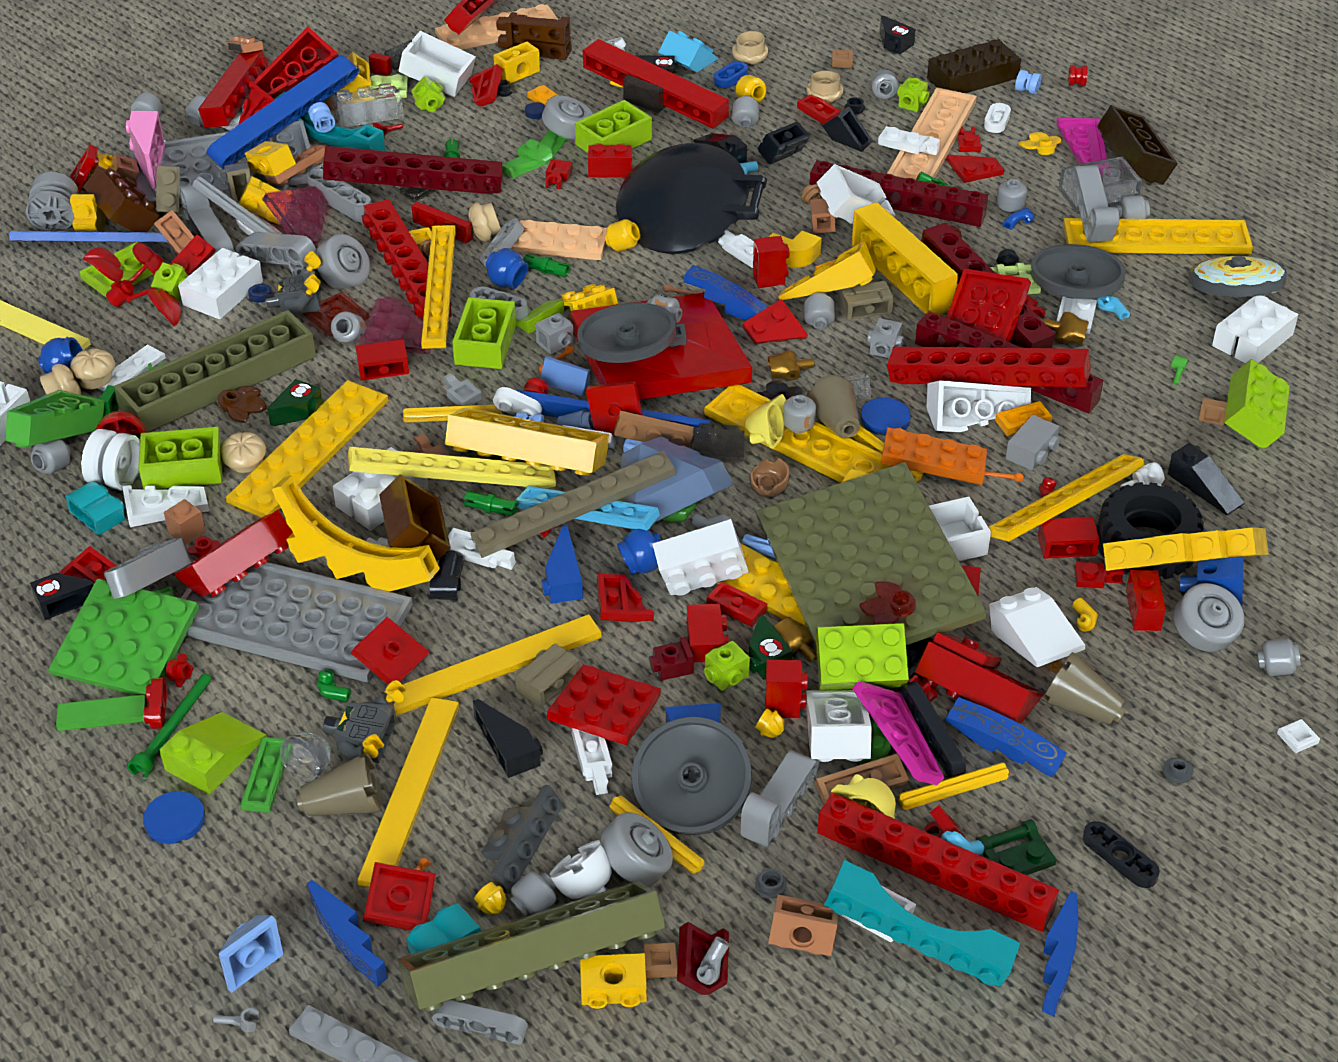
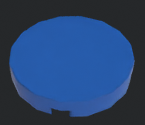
M892 398L873 399L867 402L861 409V423L870 432L875 434L881 433L885 436L887 427L907 429L910 423V410L905 404Z
M182 791L168 792L155 798L147 806L143 814V824L149 837L165 844H175L177 841L184 839L186 841L192 838L201 830L205 821L204 807L199 798L191 793Z

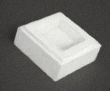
M1302 719L1279 728L1277 732L1295 753L1314 746L1320 741V738Z

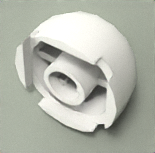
M599 840L578 848L580 853L572 858L570 855L566 856L550 871V878L558 890L565 896L579 900L606 891L604 885L610 880L613 868Z

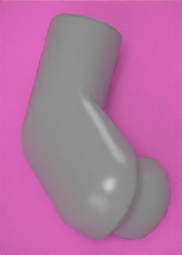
M696 514L693 517L692 525L701 529L730 520L731 517L723 514L708 519L700 514Z

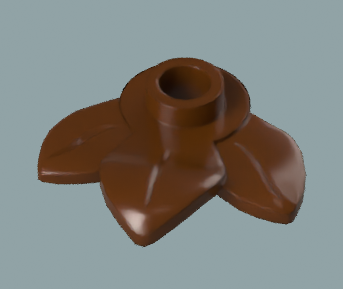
M241 386L236 390H224L218 395L220 408L228 412L230 418L241 423L247 422L250 413H260L267 410L266 403L259 397L261 391L256 387Z

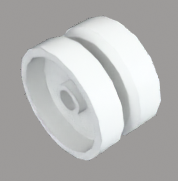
M107 429L95 430L88 438L83 450L81 466L84 480L88 483L94 481L99 485H107L111 489L123 491L122 485L131 486L139 474L140 439L135 435L117 434L115 431Z

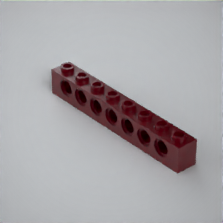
M325 146L323 180L492 194L501 192L502 162Z
M816 160L810 171L809 185L817 184V181L834 164L828 161ZM838 165L879 183L886 196L885 200L889 201L894 210L981 227L986 216L988 194L938 185L934 182H923L913 178L873 172L868 169L853 168L848 165Z
M946 222L923 230L921 242L958 274L957 284H959L964 269L996 273ZM1024 302L1010 343L1023 348H1052L1055 333Z
M930 311L917 323L915 344L921 347L1023 348ZM1089 374L1086 387H1021L1031 388L1033 392L1089 414L1100 401L1104 380Z

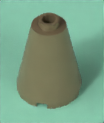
M827 375L818 379L814 383L815 386L811 392L809 390L807 393V397L816 404V418L841 438L854 436L860 428L855 389L852 383L839 375Z
M1071 652L1066 664L1060 669L1042 699L1048 704L1108 725L1113 720L1118 723L1127 709L1122 706L1125 700L1074 652Z
M368 753L360 754L301 786L300 793L296 795L299 810L301 812L305 811L308 816L376 813L382 811L380 808L383 807L379 777L375 778L371 770L375 769V765Z

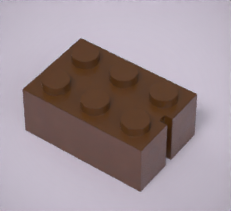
M98 165L83 186L89 194L95 195L97 205L109 220L133 232H148L159 217V214L154 209L155 205L145 198L146 194L135 187L137 185L136 182L127 176L125 178L120 177L112 168L108 167L105 169Z
M403 475L397 476L379 494L388 544L390 547L413 548L429 545L436 561H438L451 548L440 499Z

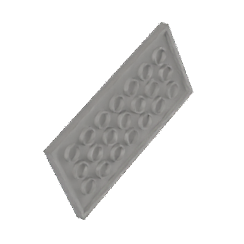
M303 120L294 121L267 140L269 142L288 144L293 157L310 148ZM227 132L164 142L165 148L161 166L180 167V188L193 184V181L201 176L227 196H231L225 169H222L206 154L208 147ZM131 151L132 159H135L134 151ZM244 156L243 158H241V159H240L239 161H237L236 163H241V162H246V163H247V158H246V156ZM137 163L139 175L136 179L138 189L146 194L145 198L155 205L154 208H156V189L151 188ZM310 165L304 173L293 175L289 178V182L285 184L293 186L308 183L307 172L316 166ZM249 169L250 175L261 180V182H265L274 188L285 186V184L267 183L263 174L253 173Z
M269 562L264 563L258 568L252 565L246 569L248 575L235 583L232 579L224 584L226 589L214 597L211 594L200 597L189 587L181 597V599L197 602L199 610L186 634L187 637L320 671L331 670L335 675L367 683L372 677L373 672L351 654L353 648L386 617H389L400 627L413 606L412 597Z

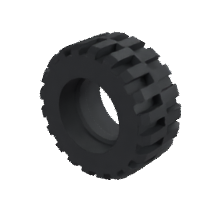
M1143 482L1135 483L1133 486L1125 485L1119 490L1112 492L1102 504L1097 526L1100 539L1098 545L1099 552L1105 558L1103 543L1180 533L1192 534L1203 532L1204 522L1202 514L1190 498L1186 499L1184 493L1181 491L1176 492L1170 486L1165 485L1162 487L1158 486V483L1152 482L1149 485L1143 484ZM1134 527H1151L1164 534H1149ZM1194 562L1124 569V574L1130 573V570H1158L1159 577L1162 576L1163 579H1169L1173 577L1174 573L1178 576L1185 572L1186 568H1190Z

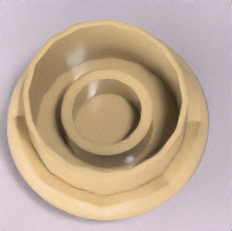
M748 31L740 34L732 48L733 57L739 62L751 65L764 61L768 55V47L765 45L764 35L757 31Z
M819 71L812 74L811 81L806 87L808 96L812 94L829 104L840 99L844 91L843 85L840 83V75L832 71Z
M475 202L471 205L468 215L474 234L481 241H490L492 239L491 236L497 234L501 229L492 203L480 205V203Z
M97 348L79 352L70 363L71 372L78 379L79 385L85 389H96L109 383L112 379V371L115 368L113 356L109 352Z
M54 364L51 372L40 376V381L46 394L62 390L81 395V389L76 381V377L71 372V369L65 365Z
M237 432L222 443L220 451L221 460L233 471L240 473L252 472L263 462L266 445L262 438L254 433Z

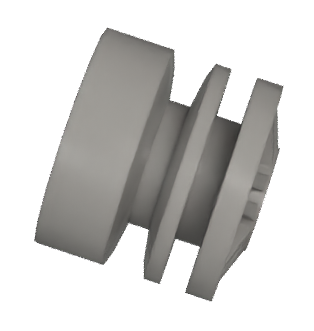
M45 172L33 180L26 207L27 218L33 226L42 231H50L52 229L66 230L72 225L74 215L70 197L72 194H79L78 187L74 181L68 176L57 172Z

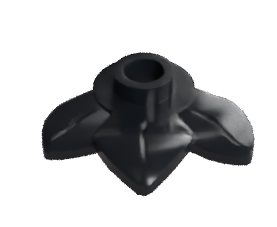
M771 381L767 383L766 391L756 393L770 400L783 394L787 400L792 396L802 395L803 391L799 386L788 387L782 381Z

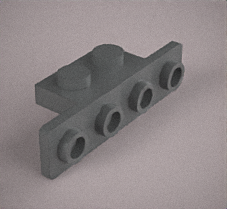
M550 785L542 787L531 806L508 808L481 852L487 859L498 860L491 872V876L503 888L504 893L511 894L512 886L521 878L563 806Z

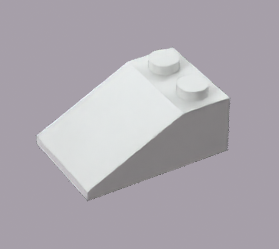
M1038 587L1027 588L1024 592L1013 596H1005L999 601L989 604L991 630L1036 667L1069 656L1071 652L1077 653L1085 650L1084 642L1055 601Z
M806 690L811 759H817L822 762H829L833 759H847L854 762L861 761L862 759H871V722L869 713L853 690Z

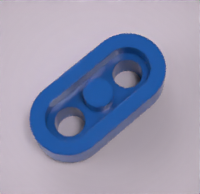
M739 61L726 65L714 73V84L720 88L733 86L741 77L748 75V65Z

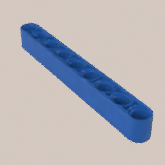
M344 55L338 56L214 141L207 149V156L222 169H224L225 165L236 163L246 156L245 153L269 140L306 114L313 104L323 102L352 82L357 77L359 68Z

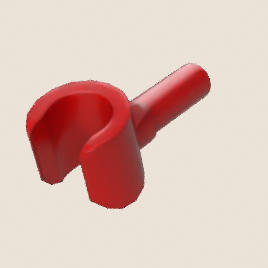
M376 122L373 124V127L383 130V134L386 135L388 132L403 128V125L384 126Z

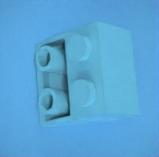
M669 31L658 51L662 56H675V63L694 72H699L719 59L712 54L713 49L705 46L702 41L696 38L690 39L688 35L681 31H678L677 34Z

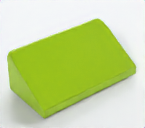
M562 300L545 302L530 311L525 318L516 320L517 326L529 334L536 330V323L557 313L563 314L564 302Z

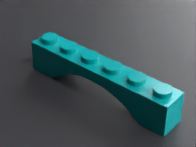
M283 92L282 94H280L279 96H277V97L274 98V99L276 100L278 97H280L281 95H283V94L286 93V92ZM308 112L296 120H303L307 137L329 146L385 151L383 130L368 124L354 129L334 125L330 131L321 133L315 129Z
M846 860L843 861L824 903V906L832 909L835 913L854 919L869 929H875L891 937L896 942L904 943L921 951V953L928 957H934L950 965L955 970L970 974L987 985L1002 986L1011 972L1020 942L992 929L957 931L926 922L908 912L894 901L880 885L873 873Z

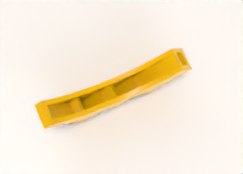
M293 475L284 477L272 488L275 500L286 517L287 525L293 531L286 540L291 553L294 554L298 563L325 556L327 565L332 570L336 579L364 572L366 582L371 588L388 592L428 582L440 569L429 545L413 548L387 547L369 543L337 527L313 506L303 494Z
M1253 527L1192 534L1180 533L1103 543L1106 571L1232 557L1247 558L1269 555L1266 529Z

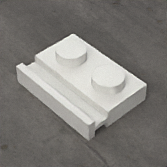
M1062 297L1057 321L1059 322L1063 312L1074 313L1079 318L1089 321L1086 333L1090 334L1097 300Z

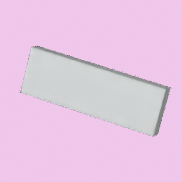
M146 345L116 366L112 371L111 381L98 389L105 391L108 385L115 386L149 370L148 364L151 363L152 367H154L166 358L165 353Z

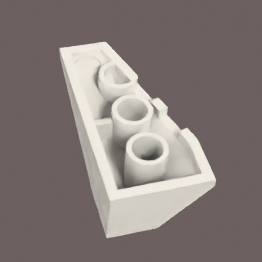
M935 381L927 384V411L935 431L963 432L968 430L967 426L977 423L980 426H985L989 424L988 420L995 419L996 413L1031 404V388L951 381Z

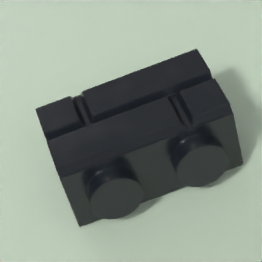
M794 122L766 134L762 140L763 142L758 147V152L768 164H773L793 155V153L801 151L810 137L799 122Z

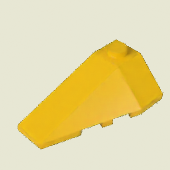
M862 241L841 253L831 266L830 264L822 265L813 273V277L810 278L807 275L780 292L779 299L787 300L818 292L824 293L850 288L857 284L863 286L873 280L872 276H874L876 269L866 243Z

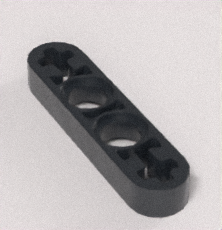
M914 681L902 685L900 693L905 699L930 750L947 776L952 778L965 774L966 765L961 753L919 683Z

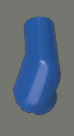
M1023 208L1011 213L1003 222V227L1012 230L1021 219L1028 224L1035 218V215L1030 212L1031 209Z

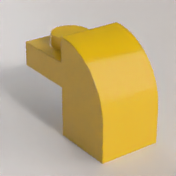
M72 194L70 203L74 215L72 225L75 232H102L107 219L104 212L97 205L95 195Z
M801 231L793 240L781 236L784 244H787L789 247L790 256L786 258L788 267L799 268L813 263L821 254V237L805 231ZM772 233L769 237L781 236V235L776 234V233Z

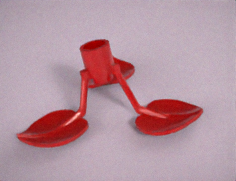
M136 243L133 246L134 256L144 265L129 280L120 281L123 278V270L120 269L121 263L109 250L101 247L93 248L83 257L82 260L92 264L104 276L114 281L111 289L106 293V297L112 305L120 307L126 301L130 303L133 299L148 294L151 302L173 326L178 324L181 316V306L164 289L158 291L155 287L133 295L134 286L132 283L146 268L155 275L162 262L165 263L162 257L149 246L143 243Z

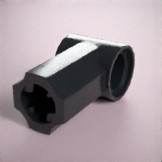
M449 550L439 559L438 566L440 569L430 580L431 599L458 601L457 591L461 590L460 576L464 562L463 556L457 554L456 551Z

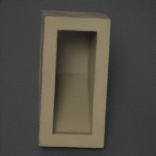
M246 162L224 166L231 198L239 203L243 190L251 178Z

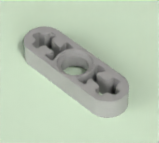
M517 218L509 220L502 226L481 255L480 261L485 268L486 261L492 252H497L503 248L511 249L524 231L523 225Z
M484 286L477 287L470 292L471 298L514 301L516 320H521L529 314L528 305L524 298Z
M452 1000L443 1002V1006L436 1009L432 1017L434 1023L441 1027L471 1034L472 1031L486 1034L485 1037L518 1045L522 1044L528 1029L526 1021L516 1015Z

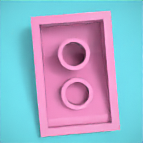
M131 111L130 120H126V132L130 133L131 136L130 150L134 151L135 159L152 189H156L157 166H161L165 148L158 111Z

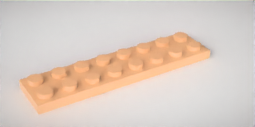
M936 87L911 132L939 139V152L937 155L920 152L917 155L900 150L887 174L916 180L918 174L922 171L935 178L956 141L961 127L964 126L975 106L977 96Z

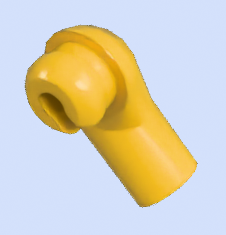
M1083 598L1076 599L1072 607L1080 615V618H1077L1078 628L1083 632H1089L1095 628L1098 614Z

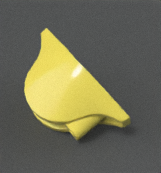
M783 394L759 406L747 417L745 426L750 433L751 444L766 443L769 448H775L782 439L785 428L783 406L786 401Z
M856 774L848 785L838 784L831 790V792L895 819L896 803L894 795L890 788L878 779H864Z

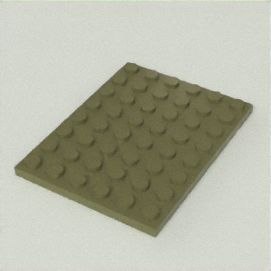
M905 462L756 510L757 519L815 646V635L818 627L904 623L906 645L935 636L937 632L944 633L986 619V610Z

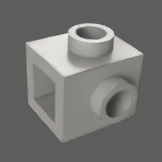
M560 313L535 324L536 343L549 354L555 353L574 343V326L570 320L564 318Z
M879 318L874 330L870 329L867 344H871L870 354L889 358L893 347H902L904 336H901L902 323Z

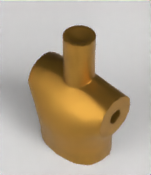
M1063 312L1059 322L1044 318L1043 322L1049 328L1056 331V342L1083 345L1089 321L1083 320L1071 312Z
M791 350L768 356L771 379L797 380L800 377L801 369L814 368L813 358L797 360L795 353Z
M791 617L783 619L774 626L776 631L793 650V653L799 651L810 663L817 659V653L808 645L813 639L806 626L799 625Z

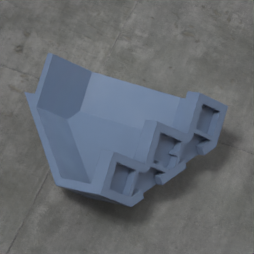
M660 436L641 443L623 453L620 469L664 451L674 466L676 475L617 501L658 508L660 516L655 521L657 522L734 484L722 461L702 456L698 451L683 445L678 446L669 442V439Z

